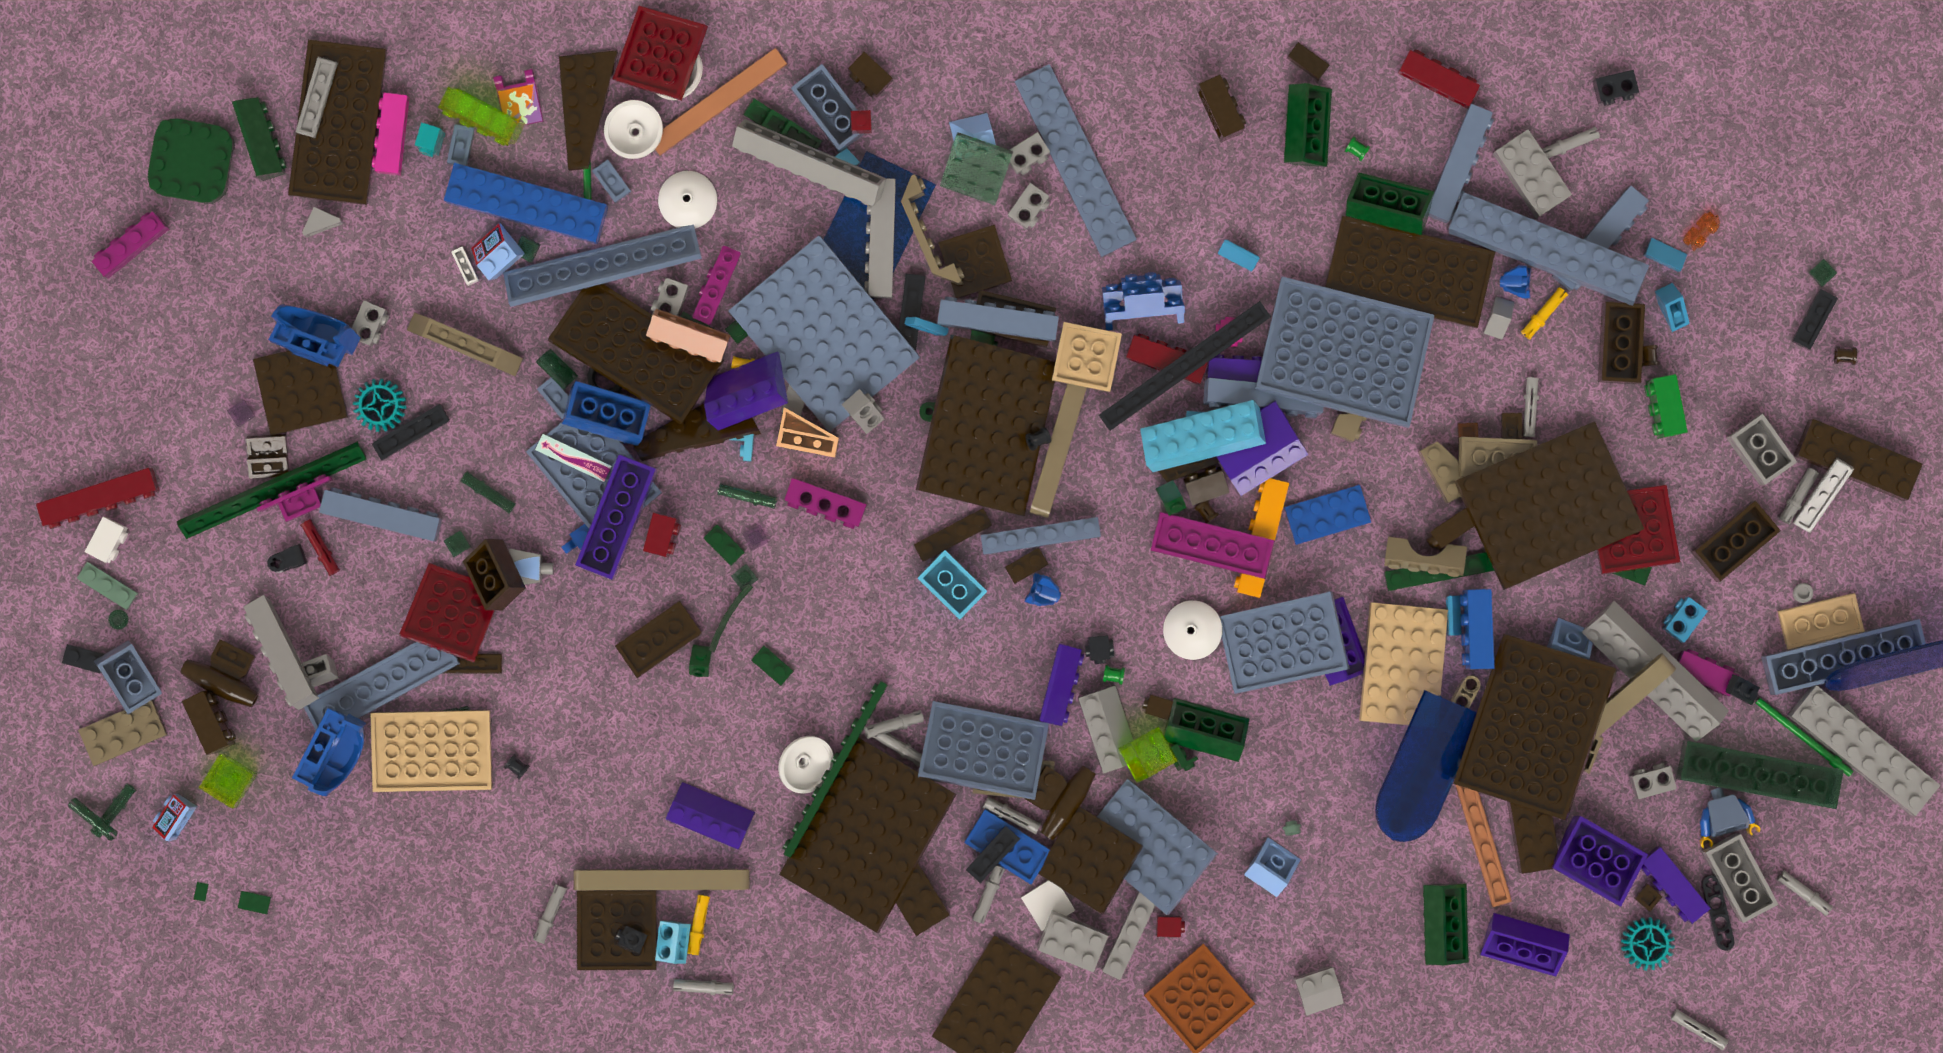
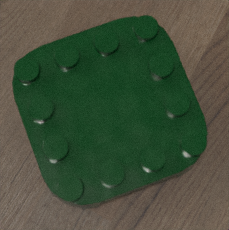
M178 118L161 121L154 135L148 168L149 187L164 197L204 204H213L226 195L228 190L227 183L233 150H235V142L232 135L223 127Z

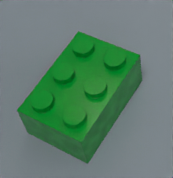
M1674 374L1646 381L1647 385H1644L1646 397L1650 399L1648 411L1649 415L1653 416L1654 424H1652L1654 436L1657 435V439L1688 433L1677 375Z

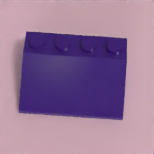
M779 352L769 354L713 377L707 385L704 403L707 421L717 430H721L788 403Z
M1276 401L1260 409L1266 444L1216 456L1241 496L1308 455L1306 447Z
M1573 816L1564 833L1552 868L1621 907L1648 854L1584 817Z

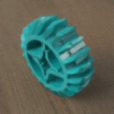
M372 379V386L368 382L364 383L367 389L364 390L360 387L359 391L362 392V395L355 394L359 402H353V405L359 406L353 412L361 413L356 419L362 420L364 418L361 425L366 426L369 423L368 429L372 430L375 426L376 432H380L381 426L384 431H388V424L391 428H395L393 421L401 423V420L397 418L398 415L405 416L403 412H400V409H407L406 405H401V402H405L406 398H399L403 391L395 392L398 389V385L395 384L391 387L392 382L390 380L385 385L384 379L379 380V385L375 379ZM379 389L389 391L394 399L384 400ZM374 392L373 401L364 406L367 396ZM379 400L382 403H386L383 406H381V411H379V408H374V406L378 404ZM395 405L394 412L386 419L387 409ZM376 411L380 421H373L367 416L366 412Z
M1641 917V924L1637 920H1633L1634 928L1627 925L1630 933L1625 931L1622 933L1627 936V940L1621 939L1622 943L1627 944V946L1621 947L1622 951H1628L1624 954V958L1631 957L1629 964L1632 965L1636 962L1635 968L1639 969L1642 965L1644 971H1647L1648 966H1650L1651 970H1655V963L1658 967H1663L1661 960L1668 963L1669 960L1665 956H1672L1673 953L1668 950L1669 948H1675V945L1669 944V942L1675 940L1674 937H1667L1672 931L1670 929L1665 930L1667 925L1665 923L1660 925L1659 919H1656L1653 923L1652 917H1648L1647 923L1645 918ZM1646 928L1642 938L1634 939L1640 930ZM1652 928L1661 934L1663 942L1654 940ZM1647 939H1649L1650 942L1657 945H1652L1651 947L1649 946V948L1647 949L1646 946L1640 943H1644V941L1647 942ZM1633 945L1641 947L1643 960L1635 954ZM1662 948L1658 956L1649 960L1653 950Z

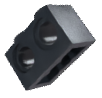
M1634 69L1595 78L1592 81L1598 104L1603 103L1604 106L1616 103L1615 100L1621 98L1623 101L1635 99L1634 95L1639 93ZM1622 82H1627L1630 85L1629 91L1622 89ZM1602 87H1609L1611 95H1604Z

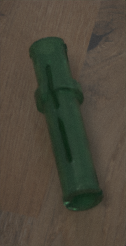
M468 471L465 472L460 480L461 483L473 489L475 494L482 495L508 514L516 506V503L485 484L486 481L479 480Z
M720 483V488H718L717 495L753 503V506L761 505L775 509L778 497L761 494V491L753 492Z
M126 783L117 797H113L111 805L90 830L92 834L99 838L102 837V834L119 812L126 808V803L137 791L133 786Z
M78 798L71 800L76 806L69 802L68 808L88 822L94 831L100 832L109 841L115 839L109 833L111 832L117 836L118 831L110 826L105 818L99 817L79 801Z

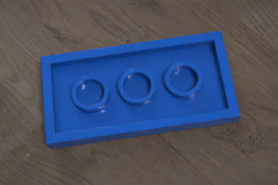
M1360 485L1284 507L1295 545L1371 523Z
M985 809L964 843L981 853L996 835L1007 826L1020 840L998 864L1027 883L1032 884L1043 867L1050 849Z

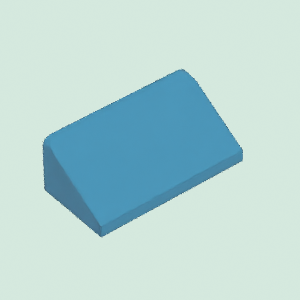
M1651 238L1643 256L1680 272L1687 254Z
M1227 239L1224 240L1218 251L1219 255L1251 272L1260 259L1259 256Z
M1447 596V635H1461L1459 596Z

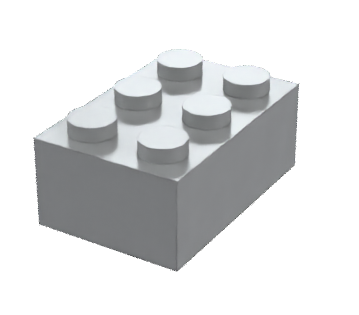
M1763 414L1757 415L1726 437L1760 486L1766 485L1797 463Z
M1052 910L1037 948L1038 951L1094 972L1108 939V934L1103 930Z

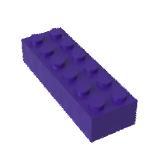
M618 455L576 561V566L611 580L615 579L658 471L657 469Z

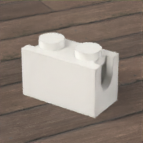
M102 517L85 552L105 563H110L111 560L114 561L119 553L117 550L119 544H123L128 536L126 532L128 528L107 517Z

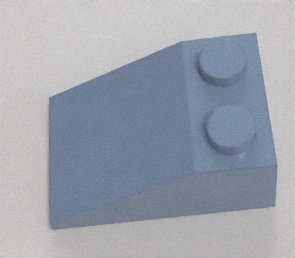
M129 640L94 660L127 714L162 694Z

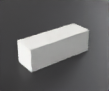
M464 247L452 251V255L466 284L469 286L478 282L479 279Z

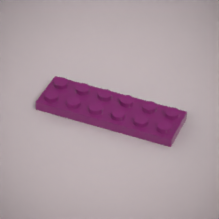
M1160 512L1151 551L1266 579L1275 540L1174 515L1169 516L1166 513Z

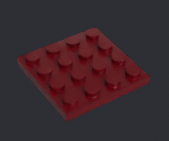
M638 6L613 80L682 101L708 26Z
M1667 485L1628 490V495L1644 529L1597 550L1601 575L1680 563Z
M429 563L399 634L401 637L475 662L496 610H485L471 578Z

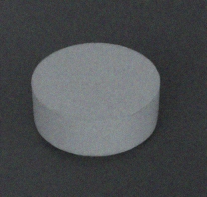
M1800 583L1794 587L1792 594L1797 602L1806 603L1812 599L1813 589L1806 583Z

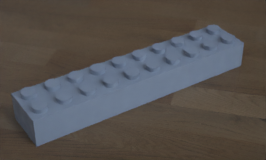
M1467 193L1463 194L1449 226V234L1631 306L1634 305L1649 269L1648 264Z

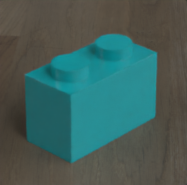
M421 122L415 146L422 155L433 157V155L439 156L445 132L441 128Z

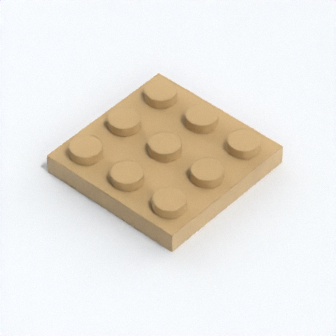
M1064 322L1052 381L1110 392L1122 334Z

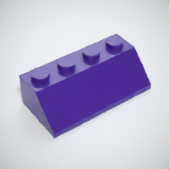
M1344 597L1335 599L1334 602L1350 669L1325 674L1329 686L1347 681L1364 673L1365 655Z
M1058 644L1039 721L1058 726L1067 723L1070 713L1066 711L1068 703L1072 704L1074 692H1071L1073 684L1077 685L1079 673H1076L1078 665L1082 666L1084 659L1081 649Z
M682 782L666 816V820L739 850L755 812Z
M1493 913L1487 927L1480 955L1556 977L1568 953L1570 934Z

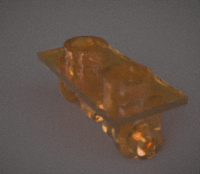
M1710 211L1704 213L1696 222L1700 229L1697 230L1695 227H1692L1684 235L1683 242L1688 246L1691 243L1692 251L1703 247L1706 243V238L1719 229L1720 220L1718 215L1714 216Z

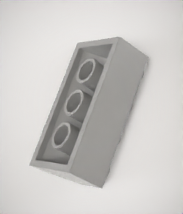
M1116 686L1079 697L1078 700L1103 774L1140 761Z

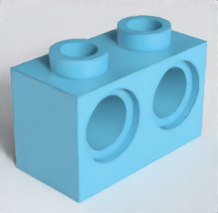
M660 921L656 961L686 964L691 924L676 921Z

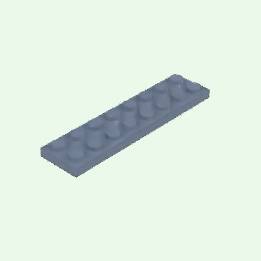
M415 642L319 694V699L305 706L304 709L315 730H317L328 707L346 716L350 714L359 719L457 666L460 662L457 656Z

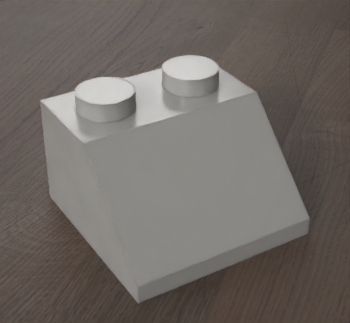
M1332 966L1294 978L1306 1016L1344 1003Z

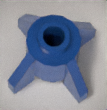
M1519 265L1505 272L1504 276L1500 277V287L1505 292H1510L1520 298H1530L1531 268Z
M1034 573L1033 585L1030 593L1025 598V602L1037 606L1054 605V603H1057L1061 597L1059 587L1050 577Z

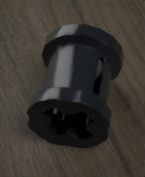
M1045 427L1036 433H1028L1025 436L1027 445L1032 451L1036 450L1040 445L1051 443V436Z
M516 754L504 766L505 769H509L517 775L518 779L530 767L528 764L525 765L521 762Z

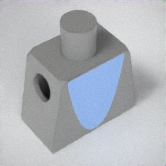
M509 549V553L524 585L542 583V574L553 575L554 563H542L543 555Z

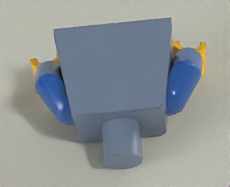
M1716 788L1711 791L1713 800L1707 802V807L1703 809L1700 819L1701 836H1703L1700 839L1702 848H1704L1703 843L1706 840H1709L1710 847L1713 846V842L1709 838L1710 835L1714 838L1745 828L1748 834L1753 835L1751 832L1753 827L1756 828L1757 832H1760L1761 829L1754 823L1756 820L1748 804L1741 799H1737L1733 794L1725 796L1722 788Z

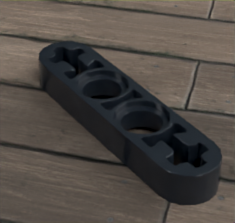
M1707 875L1702 879L1701 886L1705 902L1711 908L1708 914L1715 943L1719 949L1728 951L1734 947L1735 940L1722 887L1716 876ZM1710 878L1712 881H1716L1713 889L1714 892L1719 891V894L1708 896V893H1712L1711 888L1706 887V883L1709 882ZM1715 897L1721 901L1717 909H1713L1710 905V901ZM1718 917L1725 919V925L1722 928H1718L1715 925V920ZM1728 929V933L1724 934L1726 939H1730V942L1725 947L1723 944H1720L1723 936L1722 934L1718 935L1717 931L1721 932Z

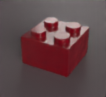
M653 513L643 551L669 558L670 554L673 555L676 548V543H673L674 537L679 535L681 524H678L679 520Z

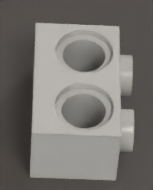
M1038 132L1004 153L1016 175L1020 173L1025 175L1032 170V165L1044 163L1049 159L1048 155H1050L1049 149ZM1035 145L1040 146L1042 153L1034 155L1031 152V148ZM1017 156H1023L1026 162L1019 166L1014 162V159Z
M1029 183L1007 217L1026 230L1029 226L1033 228L1039 220L1036 216L1040 211L1044 212L1050 204L1048 201L1049 195ZM1031 196H1040L1041 202L1037 205L1032 204L1030 201ZM1027 211L1030 214V218L1023 221L1019 218V213Z
M665 278L664 282H660L658 288L660 295L658 300H654L651 311H655V309L661 310L663 305L668 304L671 306L670 314L679 316L689 286ZM676 286L678 288L675 296L668 295L667 290L669 287Z
M363 301L351 328L361 337L359 342L371 347L374 344H378L381 338L379 331L382 326L387 324L389 319L387 310ZM374 310L378 311V318L371 321L369 318L370 313ZM367 328L370 329V337L363 339L362 331Z
M860 389L841 404L866 434L884 420L880 414L883 410L869 393L864 395Z
M1664 763L1653 765L1652 770L1646 771L1645 768L1633 771L1634 775L1629 777L1635 799H1642L1677 789L1671 766H1665ZM1661 772L1666 775L1664 783H1659L1657 779ZM1644 777L1647 780V786L1641 789L1638 782Z

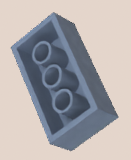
M823 64L791 87L794 95L839 153L864 135L852 134L851 111L858 110Z

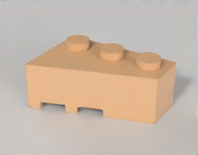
M784 407L776 446L836 458L839 443L838 437Z

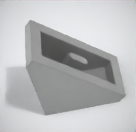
M313 207L302 233L307 238L342 225L343 221L336 216Z
M1496 296L1483 334L1502 340L1512 319L1515 302Z

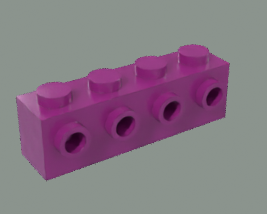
M147 212L140 218L141 221L137 225L129 226L122 237H116L109 243L110 246L106 250L102 249L94 255L95 258L91 262L103 277L109 279L170 230L158 214Z

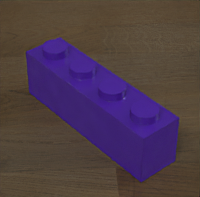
M1218 354L1208 362L1207 379L1217 378L1257 383L1262 357H1252V360H1245L1244 356L1233 355L1232 359L1224 358V355Z
M1657 846L1648 853L1641 870L1646 876L1651 875L1655 880L1652 882L1658 891H1664L1667 895L1665 897L1666 901L1670 906L1677 907L1679 910L1677 914L1684 922L1688 921L1693 924L1711 909L1661 847Z

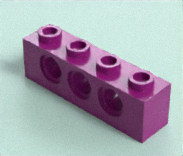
M794 478L791 479L784 501L788 502L787 506L795 509H798L799 506L806 508V513L817 516L818 513L825 515L824 519L834 523L836 519L843 521V526L854 529L855 526H860L867 504ZM805 492L812 495V500L809 503L801 501V496ZM823 499H828L831 503L830 508L827 510H822L819 506L820 501ZM841 506L849 508V514L845 517L838 514V509Z

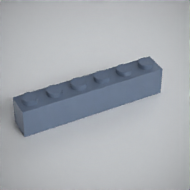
M1471 104L1467 109L1435 188L1429 217L1444 223H1448L1449 220L1453 219L1457 210L1454 207L1457 201H1461L1465 192L1462 190L1464 183L1468 184L1471 178L1470 168L1472 165L1475 166L1478 161L1479 155L1476 154L1478 148H1482L1486 141L1485 131L1486 129L1490 130L1494 119L1491 118L1493 112Z
M1629 186L1584 240L1607 249L1611 244L1615 246L1621 240L1622 236L1620 234L1623 230L1628 231L1635 223L1633 219L1636 215L1641 216L1648 208L1646 204L1649 200L1633 186ZM1552 275L1569 292L1573 289L1577 290L1581 286Z
M945 297V300L940 301L938 325L1054 342L1056 340L1059 316H1055V312L1043 311V314L1035 313V309L1024 308V311H1018L1016 307L1004 305V308H997L996 304L986 302L984 306L976 305L977 301L965 300V303L957 302V298Z
M1208 378L1204 384L1203 404L1209 405V408L1213 409L1254 400L1260 409L1276 401L1283 413H1286V416L1295 417L1298 414H1303L1306 418H1317V416L1323 413V406L1255 390L1256 382Z
M332 487L330 491H324L319 513L437 542L442 519L437 518V513L427 511L426 515L418 513L419 509L408 506L407 510L400 509V504L388 501V505L380 504L381 499L369 497V500L361 499V494L350 492L348 496L342 494L343 490Z
M1098 517L980 536L983 555L1099 538L1101 534Z

